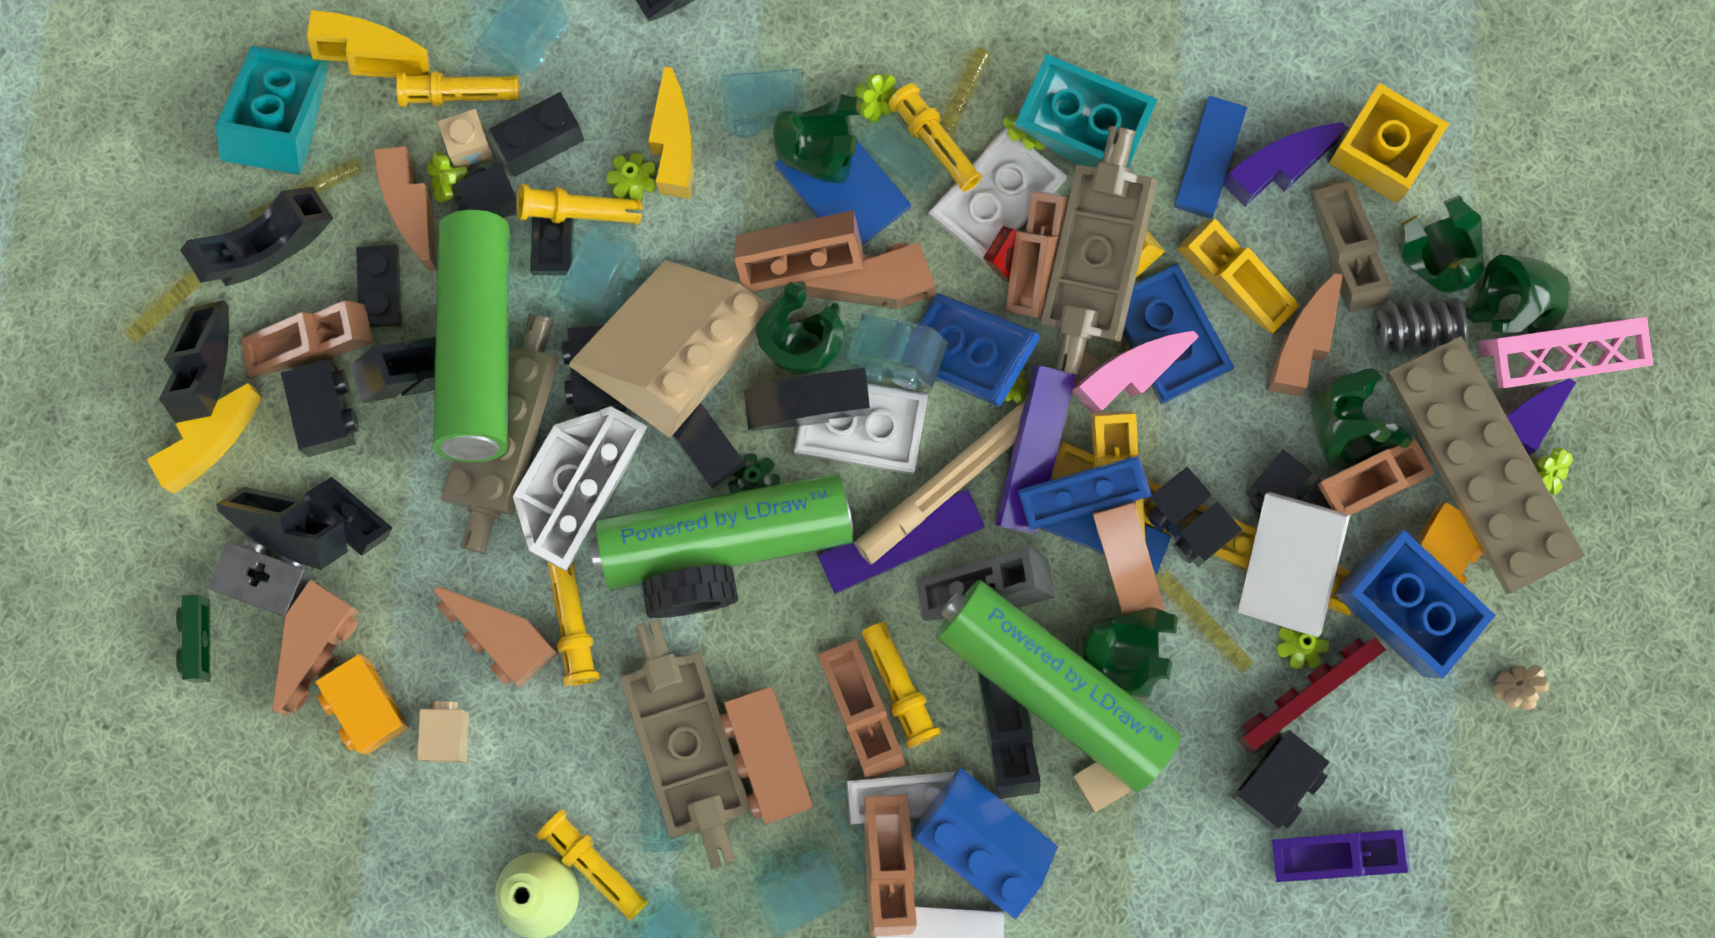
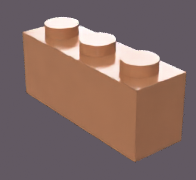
M854 210L736 235L734 260L742 286L752 292L786 285L789 282L795 283L862 269L863 244Z
M771 686L725 702L727 713L720 715L728 739L736 737L741 753L733 756L741 779L746 777L750 779L754 793L747 795L754 819L763 817L765 825H769L814 809L773 687Z

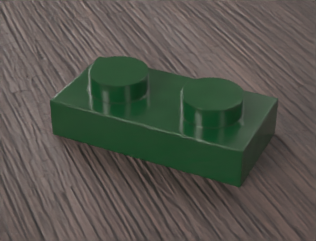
M200 595L182 596V607H178L176 612L177 628L179 632H182V648L178 649L176 654L177 670L182 674V680L192 683L211 682L210 599Z

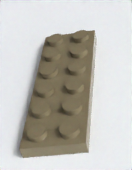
M1462 336L1389 371L1385 375L1506 595L1585 556Z

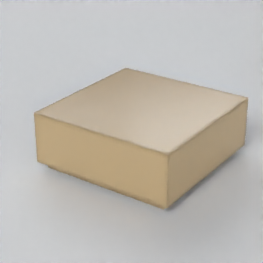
M1097 762L1072 776L1093 813L1131 792L1126 784Z

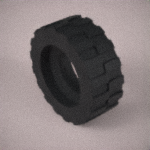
M729 565L699 566L674 570L642 581L646 613L649 618H670L707 612L727 607L738 601L733 567H729Z

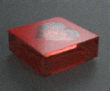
M1003 225L985 253L983 260L999 278L1009 282L1016 231Z

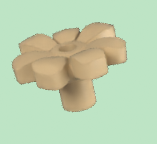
M1532 665L1527 670L1526 666H1519L1512 669V674L1507 671L1501 672L1496 679L1498 684L1494 685L1493 692L1498 700L1505 699L1506 705L1510 708H1517L1520 705L1523 710H1531L1537 705L1538 693L1548 691L1549 683L1547 678L1544 677L1545 673L1542 667Z

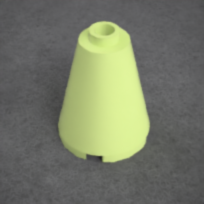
M545 852L527 853L512 860L501 872L495 887V906L503 923L516 934L528 938L548 937L562 930L574 917L579 902V884L573 870L568 865L565 866L561 862V858ZM526 889H528L530 893V898L528 902L525 899Z

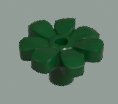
M746 454L744 456V463L746 465L732 474L736 479L730 481L728 487L731 493L777 485L780 484V476L770 474L775 467L774 462L770 458L766 457L758 463L756 454Z

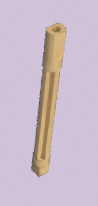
M1086 351L1083 354L1080 375L1075 374L1074 385L1098 367L1096 358ZM1025 401L1020 403L911 496L905 498L855 540L854 544L860 555L872 565L921 524L927 516L1011 447L1016 440Z

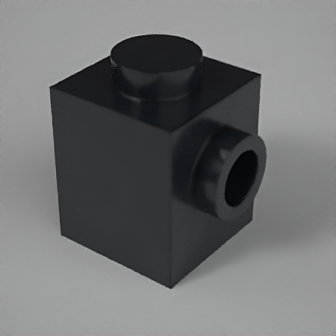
M502 164L489 169H474L468 172L464 179L456 182L461 192L460 196L455 197L460 211L481 210L497 214L502 218L517 213V198Z

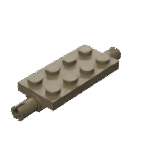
M1110 126L1108 130L1109 134L1102 163L1098 162L1096 167L1077 165L1041 320V325L1060 329L1059 333H1063L1054 369L1078 375L1081 372L1080 367L1087 339L1095 336L1121 342L1158 180L1153 177L1130 173V169L1126 168L1133 137L1136 132L1125 128L1118 130L1117 127Z
M529 314L520 347L509 349L508 447L506 453L499 458L489 461L460 462L452 460L441 500L449 504L468 508L467 511L471 513L460 547L472 552L486 554L487 544L495 519L499 520L501 513L513 516L516 507L513 495L527 472L559 362V358L549 353H544L551 327L554 324L552 319L545 316Z
M659 619L649 621L652 639L649 638L645 623L634 627L646 661L642 664L643 668L619 678L670 840L692 832L701 834L710 862V869L714 870L722 867L718 849L721 850L726 865L737 862L725 825L728 824V820L751 813V808L720 718L700 651L684 657H675L674 654H670L661 628V622Z

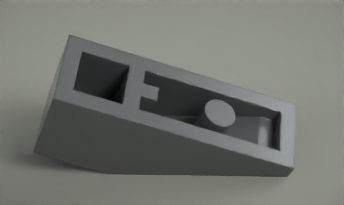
M1029 547L916 580L922 620L924 621L945 619L941 612L956 592L964 595L978 580H982L1017 608L1055 598L1048 558Z

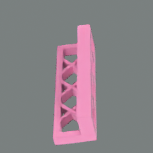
M1647 317L1478 341L1480 357L1494 356L1498 389L1653 365ZM1635 335L1638 359L1628 360L1617 349L1626 336ZM1613 338L1610 344L1605 341V339ZM1588 342H1593L1604 351L1595 366H1591L1580 357ZM1576 344L1573 350L1567 345ZM1552 347L1557 348L1567 357L1559 370L1555 372L1542 362ZM1538 350L1535 356L1530 351ZM1518 353L1529 362V365L1520 377L1510 378L1507 354ZM1611 358H1613L1616 361L1614 363H1608ZM1574 363H1575L1578 367H1580V368L1571 369V367L1573 366ZM1536 369L1542 372V374L1533 375Z

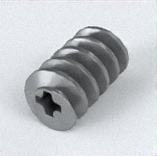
M1439 298L1433 299L1430 304L1426 300L1421 299L1417 300L1414 305L1410 301L1404 300L1398 306L1394 302L1387 301L1382 304L1375 317V336L1380 353L1386 352L1388 341L1393 342L1397 353L1402 352L1405 340L1409 341L1413 352L1418 351L1422 339L1425 340L1429 351L1435 349L1437 339H1441L1442 345L1452 341L1453 338L1461 336L1464 342L1466 341V311L1458 298H1450L1446 303Z

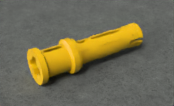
M432 71L431 75H406L405 72H398L399 107H407L408 103H432L434 107H441V105L445 104V101H520L519 75L444 77L443 73H439V71Z
M911 83L900 88L889 100L888 106L891 111L900 114L907 123V130L912 137L923 140L939 163L942 164L958 184L961 191L967 192L974 188L981 181L982 175L975 169L959 146L941 126L939 112L926 104L920 96V89L916 84ZM942 145H943L944 148L948 151V153L952 156V158L956 161L957 164H955V162L951 159V157H950V156L947 154V152L943 149Z
M522 183L518 189V220L525 221L528 217L549 218L553 223L564 222L566 218L631 223L634 225H639L641 222L642 214L625 211L642 210L640 199L567 194V190L562 187L555 186L553 190L531 189L528 184Z
M574 560L567 571L548 562L547 567L551 578L561 637L558 639L556 647L557 651L562 653L566 674L562 679L563 686L571 687L600 680V673L594 669L591 653L594 640L589 633H586L575 576Z
M886 622L877 623L863 630L861 634L870 649L874 662L893 701L890 711L894 717L899 718L908 738L905 743L907 748H914L941 735L940 727L934 726L924 705L927 702L925 695L916 691L908 675V671L891 638Z
M561 809L541 828L536 837L540 841L545 839L562 856L561 862L565 866L572 867L574 865L631 922L649 901L645 900L592 847L594 844L593 838L589 834L583 835L566 818L567 812Z

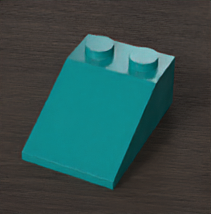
M251 45L215 125L220 160L300 175L310 151L330 61L312 60V56Z
M1046 54L1015 122V127L1075 165L1096 167L1098 162L1102 163L1110 126L1117 127L1118 130L1125 128L1135 131L1126 167L1130 168L1158 99Z

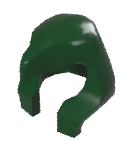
M840 94L830 102L806 112H779L773 127L774 145L778 159L787 167L821 182L844 183L849 176L852 156L855 154L857 140L852 135L849 116L860 115L861 101L857 96L852 97Z
M1459 195L1443 202L1450 217L1429 224L1424 228L1417 216H1413L1401 223L1404 236L1401 243L1398 244L1402 262L1436 290L1447 294L1468 289L1482 277L1484 271L1482 218Z
M1499 254L1490 260L1486 266L1477 300L1472 307H1466V318L1473 323L1492 321L1491 331L1499 333L1521 332L1526 327L1528 333L1553 330L1563 320L1569 305L1571 290L1568 277L1547 262L1529 257ZM1510 294H1519L1521 296V302L1512 319L1493 320L1498 313L1499 303L1503 297Z
M789 282L784 291L766 309L757 323L756 335L760 348L774 364L783 370L801 375L819 372L833 362L842 346L844 326L839 317L840 307L837 303H833L830 307L827 305L818 314L797 322L788 323V315L792 311L802 308L807 298L804 288Z
M1373 368L1364 369L1335 379L1326 385L1312 401L1311 414L1320 448L1328 465L1335 469H1348L1396 443L1399 447L1407 448L1413 441L1405 429L1397 424H1383L1380 419H1368L1363 410L1364 401L1373 394L1377 382L1383 381V377Z
M1147 607L1130 614L1096 620L1088 625L1082 639L1083 659L1130 695L1150 697L1153 687L1158 680L1170 679L1172 661L1169 658H1159L1160 632L1176 634L1178 618L1175 614H1169L1155 607Z

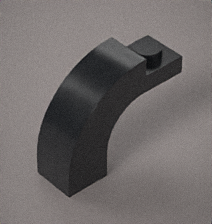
M313 186L283 190L270 207L249 224L226 234L187 240L180 251L200 283L221 279L225 286H230L262 275L307 247L322 233L333 217Z

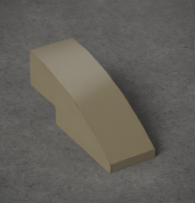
M1348 181L1313 190L1312 198L1316 216L1333 272L1343 275L1340 293L1348 313L1384 304L1388 301L1391 283L1377 254L1379 242L1352 182Z

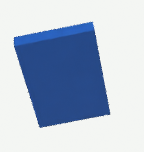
M858 140L855 154L852 156L850 173L844 183H824L787 167L780 160L774 163L775 168L817 218L854 210L863 245L911 209V203Z
M1178 262L1134 283L1123 334L1131 348L1165 336L1194 331L1199 336L1151 384L1161 405L1235 368Z
M937 293L898 358V362L912 371L1000 407L1040 340V336L1034 330Z

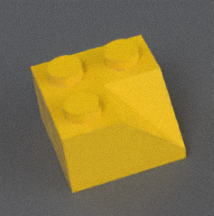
M1378 83L1328 164L1398 204L1412 186L1449 123L1383 84Z

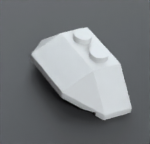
M610 406L598 412L583 415L552 427L513 495L529 552L567 571L594 528L596 519H599L624 475L648 426Z

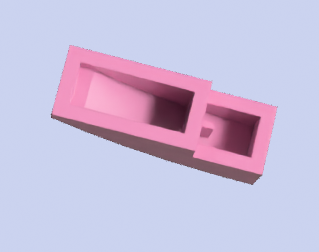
M1194 331L1165 336L1135 346L1110 358L1089 372L1074 385L1072 393L1091 413L1102 411L1123 389L1130 397L1142 394L1199 336Z

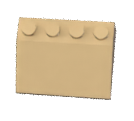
M664 260L571 360L569 366L670 438L757 338V323L770 305L739 283Z

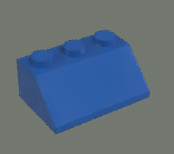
M1401 530L1359 562L1333 593L1422 677L1444 679L1496 616L1405 530Z
M961 767L957 769L911 829V838L1015 920L1042 886L1058 848L1057 845Z

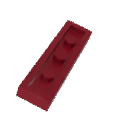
M1358 637L1339 652L1343 659L1333 667H1330L1325 662L1307 676L1311 682L1300 692L1295 687H1292L1274 701L1278 706L1275 711L1267 717L1262 712H1259L1245 722L1241 727L1246 733L1240 736L1237 741L1247 753L1254 751L1381 655L1386 649L1376 637L1366 642H1363Z

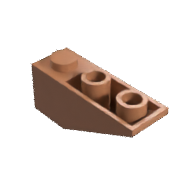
M908 242L894 244L886 249L885 254L873 258L868 254L863 255L862 269L804 281L805 292L808 297L890 309H899L934 297L936 287L919 242L909 245Z
M309 580L285 616L272 710L286 716L292 710L297 712L301 709L310 695V691L307 688L316 675L321 677L326 673L334 661V655L331 654L340 640L343 642L347 641L358 626V620L355 618L360 611L312 580Z
M441 587L433 590L441 599L436 604L438 609L451 623L458 619L468 630L463 635L465 640L478 654L486 650L495 661L490 668L505 685L513 681L514 684L522 687L558 655L555 649L527 619Z

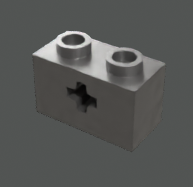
M243 539L241 546L227 541L208 589L285 617L309 580H312L314 574L303 569L304 565L286 557L280 556L279 560L266 556L267 548ZM258 572L270 575L268 583L255 580Z

